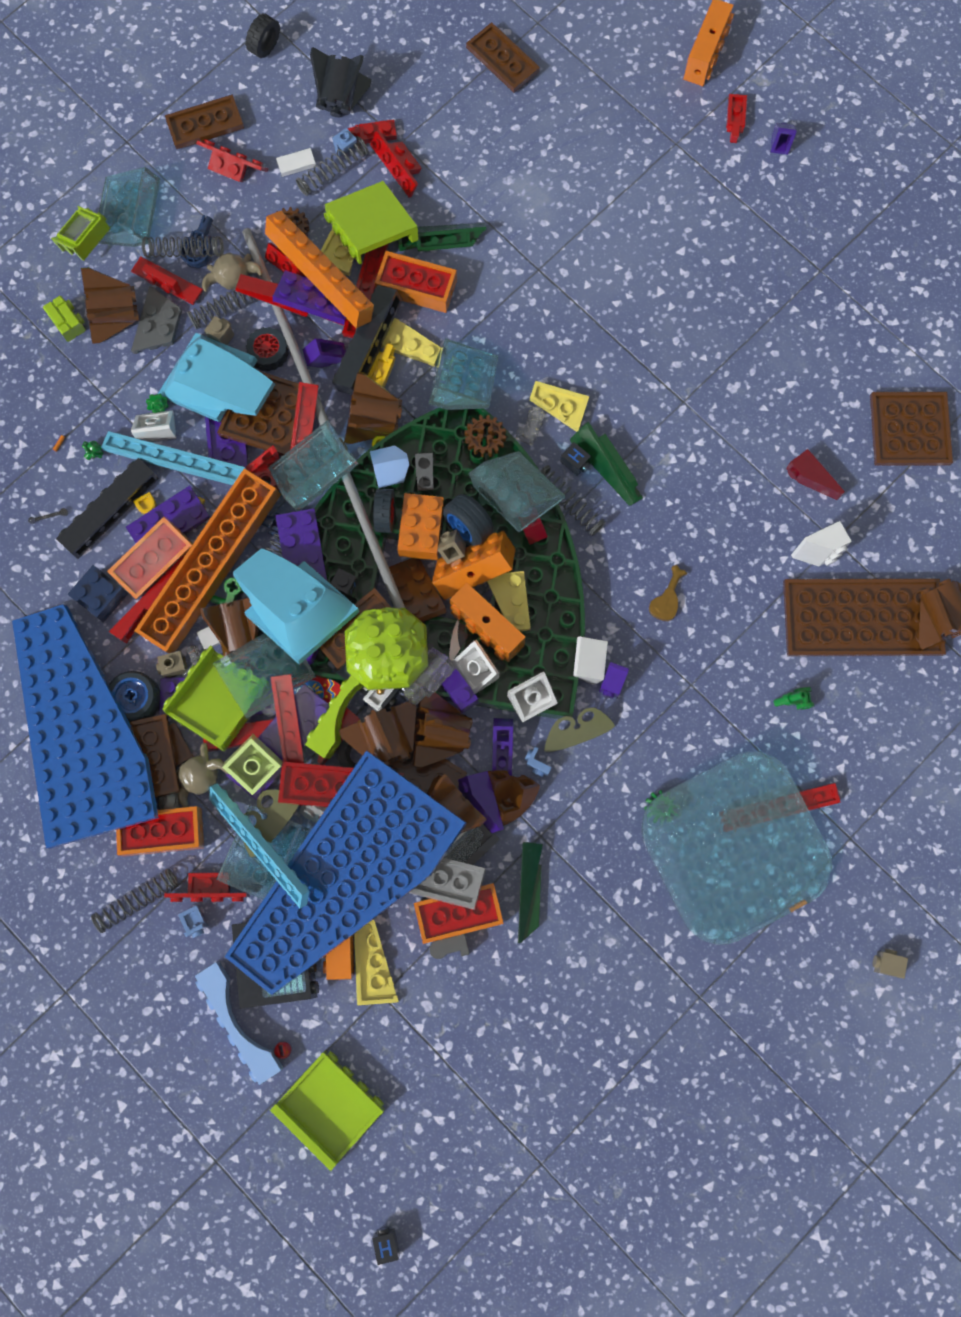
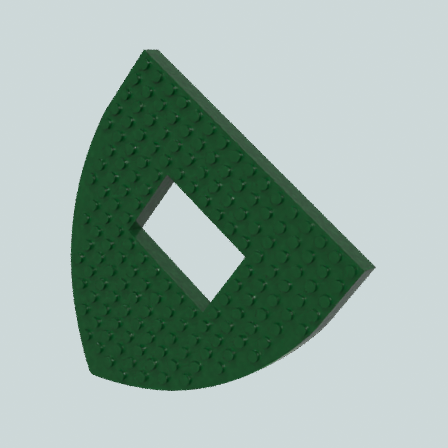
M463 397L436 408L392 432L366 451L348 469L383 554L386 538L399 540L404 493L444 497V507L456 496L464 494L474 498L486 510L493 523V533L504 531L515 547L513 568L506 573L524 571L531 629L520 631L526 637L525 646L507 662L505 659L503 661L494 654L495 650L491 646L486 647L480 641L481 637L476 632L473 634L466 627L463 631L469 636L455 658L472 642L477 640L499 672V679L475 694L478 698V704L475 706L516 712L507 696L508 690L544 671L557 704L535 716L560 719L565 716L573 718L579 677H575L573 674L577 638L585 637V608L579 562L568 525L550 486L539 468L507 430L505 434L506 442H503L504 448L498 447L499 453L496 454L493 451L492 457H489L488 453L481 457V452L475 455L474 448L472 450L468 449L469 444L465 443V430H468L467 424L473 425L472 419L475 418L478 421L479 415H482L483 419L490 415V420H493L494 417L472 398ZM488 425L484 426L482 447L487 446ZM397 446L407 453L409 461L405 481L379 488L370 451ZM433 453L434 490L418 491L415 454ZM340 476L314 509L327 581L331 583L338 568L356 576L359 584L349 600L356 604L374 588L377 590L380 571ZM520 484H524L548 536L531 545L506 494L507 490ZM376 489H394L395 520L392 533L375 532L373 513ZM444 515L441 535L447 531H452L447 525ZM492 594L491 605L500 614H502L498 606V603ZM434 617L422 622L426 625L427 643L429 645L432 643L435 647V655L428 664L443 654L449 658L450 642L457 622L456 619ZM458 620L461 624L466 625L464 621ZM265 634L258 665L263 671L291 674L299 677L327 678L341 684L345 681V679L329 668L328 662L330 660L321 649L313 664L309 665L306 659L299 665ZM429 666L405 693H402L420 696L421 687H427L444 700L453 702Z

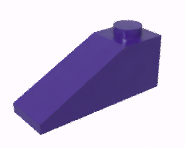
M445 654L429 664V667L461 714L478 704L477 696Z
M493 718L492 770L509 771V775L512 776L513 719Z
M488 771L458 779L459 791L464 798L468 799L487 819L483 823L491 833L504 830Z

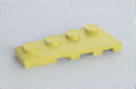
M332 228L321 251L343 274L350 276L354 258L351 257L347 246H343L340 236L336 235Z
M394 318L381 346L384 349L386 343L394 345V353L434 367L441 353L440 346Z
M372 920L354 934L357 1005L396 1003L399 1001L376 924Z

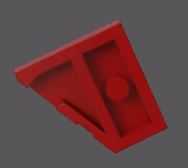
M274 445L252 463L248 464L245 467L246 470L254 473L267 465L271 471L282 465Z

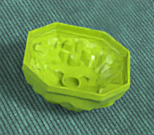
M405 607L364 610L345 630L347 672L368 690L410 688L429 666L426 625Z

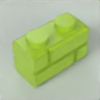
M58 296L52 302L43 306V309L67 342L85 332L86 329L82 325L85 321L79 313L74 314L73 310L75 308L69 299L65 301L62 296Z

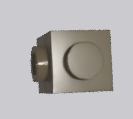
M214 316L204 330L208 338L228 345L234 337L231 323L224 318L220 319Z
M457 529L451 532L447 531L440 536L437 550L446 563L449 564L465 557L466 543Z
M181 651L157 657L158 663H156L158 674H161L164 678H172L188 673L185 654Z
M885 949L884 952H877L872 963L873 967H875L874 972L905 979L908 958L898 956L897 951Z

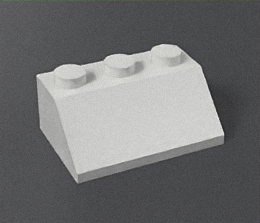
M839 521L805 537L791 556L794 559L816 566L823 564L829 566L842 556V553L847 550V546L852 541Z

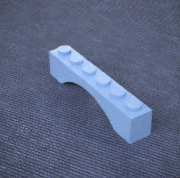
M216 962L195 976L197 988L200 992L204 991L208 998L206 1002L209 1008L216 1011L219 1025L222 1028L225 1027L228 1031V1040L232 1046L236 1045L240 1052L238 1056L243 1064L247 1063L251 1070L249 1071L251 1079L260 1085L284 1069L273 1050L254 1042L238 1025L230 1004L229 989L231 979L221 962Z

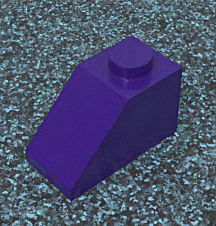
M787 123L775 124L770 153L788 155L797 132L794 125Z
M315 338L302 351L307 366L324 368L341 363L342 357L345 356L346 348L343 342Z
M610 662L599 692H602L604 697L610 699L618 698L629 668Z

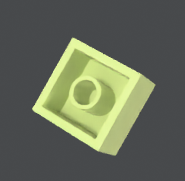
M252 734L225 761L222 768L253 795L281 767L282 760Z

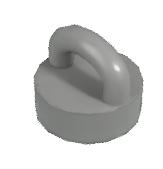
M177 793L159 798L161 810L178 808L180 803Z

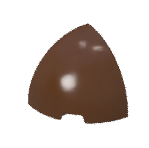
M505 770L488 771L504 826L519 818L531 806L539 792L540 785L525 775L515 777L510 776L509 771Z

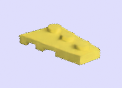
M535 381L530 401L577 432L579 430L589 396Z
M524 571L504 573L488 580L487 584L498 603L502 615L519 631L530 630Z

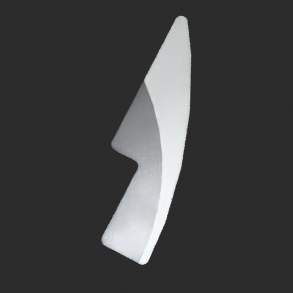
M458 620L453 629L450 642L449 658L451 662L469 636L463 631L465 625Z

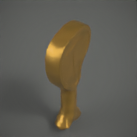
M678 565L672 566L673 575L664 593L654 598L649 604V612L656 619L668 622L676 616L678 598L675 589L679 579L687 575L686 570H681Z

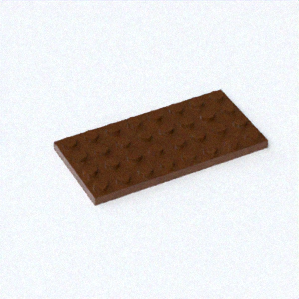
M784 579L787 657L946 655L945 641H941L924 650L921 649L919 644L920 602L922 597L920 592L927 588L935 589L939 587L940 579Z

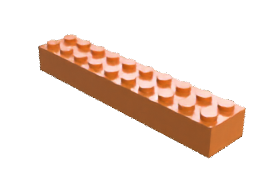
M244 468L135 629V632L167 653L176 652L201 615L200 608L207 606L281 496L280 492Z

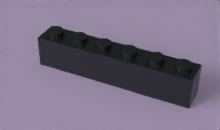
M377 285L375 292L372 293L370 301L374 304L371 322L356 328L345 356L341 359L338 371L334 374L332 383L339 392L352 395L357 372L368 376L403 301L396 289Z
M139 458L132 461L122 474L115 477L113 483L108 488L101 491L100 496L95 501L87 505L86 510L82 514L77 515L72 523L59 533L56 540L79 559L134 504L133 501L141 497L159 478Z

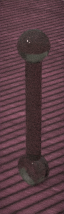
M62 508L59 512L35 518L29 517L28 522L34 524L36 521L59 515L67 516L68 511Z

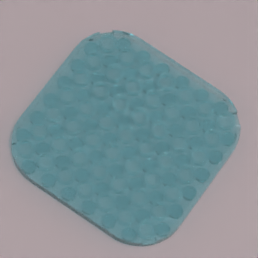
M761 752L737 754L658 795L649 804L643 816L641 830L645 847L683 922L694 935L706 942L723 945L739 941L812 902L822 894L828 885L829 875L832 872L830 851L789 771L778 759Z

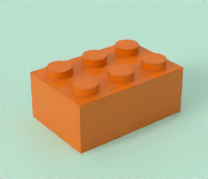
M404 493L397 549L400 557L438 560L439 551L437 549L442 529L444 497Z

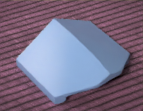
M397 446L370 451L379 488L405 481L409 467L407 453Z

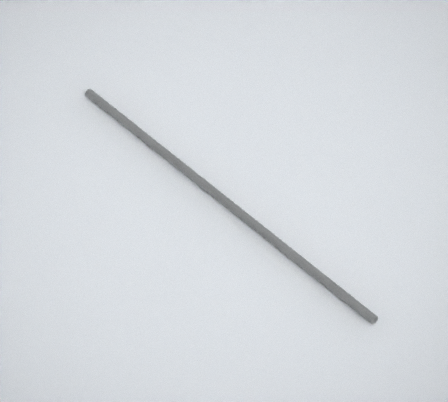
M244 229L242 234L253 261L262 268L261 280L272 282L251 229ZM272 305L303 383L314 384L283 308ZM317 396L316 416L394 608H404L405 606L321 400Z

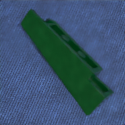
M485 223L419 226L417 227V241L412 243L407 236L398 239L399 251L416 247L418 252L472 247L476 239L486 230Z
M587 422L570 438V442L576 443L591 456L590 464L629 506L642 500L643 497L636 488L638 483L607 435L603 434L598 438L591 424Z
M522 843L517 943H522L539 927L542 867L539 862L543 844Z

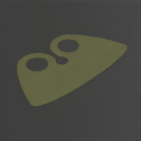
M593 707L586 708L578 715L577 720L581 725L578 729L574 728L575 720L570 716L562 717L554 723L547 737L544 751L554 752L578 745L610 731L615 725L599 709ZM586 712L594 713L592 720L587 722L582 720V716ZM563 720L570 721V726L566 730L559 729V723Z
M275 789L265 790L257 798L258 809L268 815L265 820L256 811H248L244 814L256 817L257 822L254 827L259 829L262 837L270 843L284 828L299 806L278 803L279 790ZM266 795H270L273 798V804L268 808L263 807L261 804L262 798ZM244 842V845L250 857H255L256 855Z

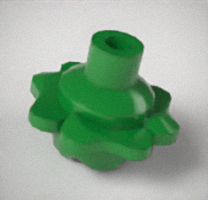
M160 393L156 395L151 394L146 399L147 409L152 410V413L165 412V409L169 407L167 397H162Z
M96 441L83 442L82 447L86 452L84 457L87 460H91L92 457L102 458L104 453L101 451V445Z

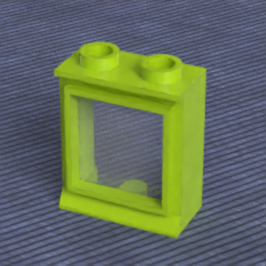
M77 206L78 210L61 228L57 236L51 239L61 251L65 252L67 250L71 255L76 253L84 261L111 227L106 223L107 219L98 212L96 214L89 208L85 209Z

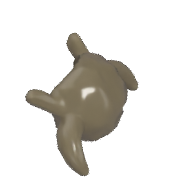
M230 252L222 254L215 261L214 266L211 264L207 266L210 273L206 274L203 278L202 288L207 292L211 285L219 283L222 287L233 290V288L236 289L240 274L248 276L250 273H257L259 276H262V268L256 262L250 261L252 256L249 253L244 258Z
M206 743L200 746L201 755L187 760L177 770L178 779L181 784L180 792L177 796L183 808L189 807V793L200 795L210 791V786L217 782L218 774L216 769H221L229 774L222 768L225 763L224 761L215 758L209 760Z

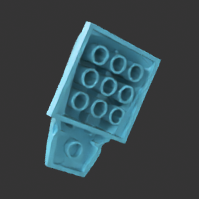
M195 333L158 394L160 393L162 397H167V400L220 422L227 409L240 414L256 416L275 383L254 368L257 362L255 356Z
M261 548L233 571V576L243 592L249 597L252 605L245 611V615L299 665L359 613V609L305 561L296 566L288 560Z

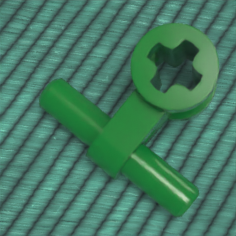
M229 578L224 583V590L227 593L226 599L213 595L211 602L220 605L237 601L238 594H242L243 590L235 578ZM233 583H235V585L238 586V589H235Z
M811 687L795 689L793 692L775 699L774 705L776 707L796 705L797 710L814 708L815 705L810 695L812 689Z

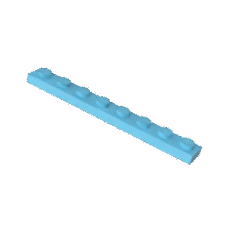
M109 431L101 446L103 451L132 459L139 458L143 462L229 485L235 483L245 468Z
M217 783L210 786L209 800L297 906L299 908L306 906L309 896L308 887L301 883L294 870H290L285 864L283 857L273 850L271 843L262 837L260 830L251 824L248 816L240 811L237 803L229 798L226 790L222 789Z

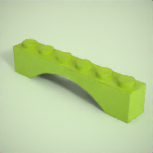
M350 676L349 679H346L341 684V691L330 701L328 711L320 716L318 726L307 736L308 741L305 745L323 758L330 759L340 745L341 735L339 730L341 729L344 712L353 696L363 687L353 676Z

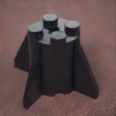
M312 47L310 58L317 89L316 108L330 112L331 116L338 118L341 117V114H350L353 107L371 85L372 79L359 73L364 56L359 55L351 59L342 56L341 59H335L336 55H327Z

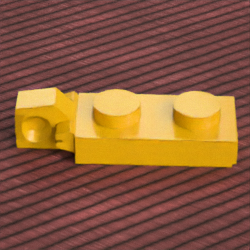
M386 343L384 351L379 352L368 374L371 379L383 388L395 363V357L393 356L395 352L394 345Z

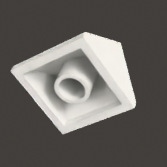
M173 410L136 415L131 428L133 436L136 439L147 442L176 439Z
M578 637L573 676L579 677V679L589 684H597L603 681L608 641Z
M477 640L472 642L452 661V664L468 683L474 694L499 679L498 670Z
M544 671L508 690L507 696L522 722L557 704Z

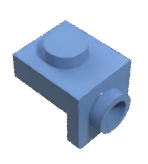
M347 128L332 137L336 153L338 149L346 153L349 151L348 148L352 149L357 142L355 136ZM341 151L338 152L339 156L343 155Z
M535 746L533 751L529 749L524 759L528 761L526 767L532 769V773L539 777H543V775L548 776L552 767L534 759L539 748Z
M198 905L178 914L186 931L184 933L186 937L192 936L193 939L204 934V929L208 928Z

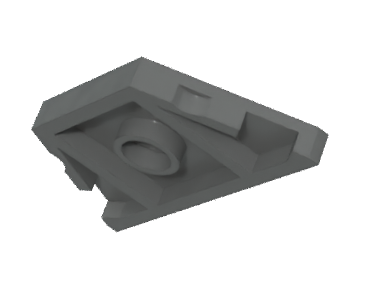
M149 286L132 345L131 351L133 354H138L139 351L145 349L154 350L161 346L173 345L181 318V308L151 286Z

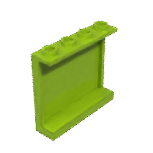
M384 181L325 204L326 212L324 217L326 222L332 225L334 233L340 236L343 246H347L351 257L355 258L359 265L362 264L361 255L405 236L412 243L418 240L416 223Z
M210 645L208 649L201 653L197 664L189 669L185 680L177 685L173 696L165 701L163 711L172 719L225 752L267 695L271 686L267 680L259 679L226 657H223Z
M325 1050L270 1111L331 1171L384 1112L385 1108L383 1107V1101L375 1095L373 1097L367 1092L369 1088L361 1080L357 1082L352 1077L354 1073L347 1066L342 1067L337 1062L339 1058L332 1051L327 1052Z

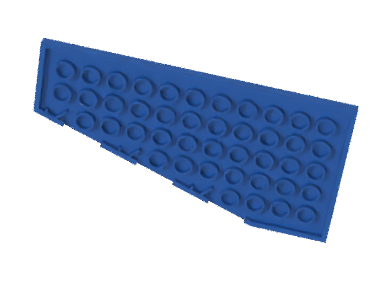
M62 604L13 620V631L46 848H55L159 818L149 759L143 753L131 730V725L107 685L103 677L104 674L92 651L88 649L77 628L78 625L68 606Z
M366 751L287 865L290 870H294L301 883L308 887L307 905L299 908L276 881L225 955V958L271 995L276 994L430 877L467 822L372 753Z

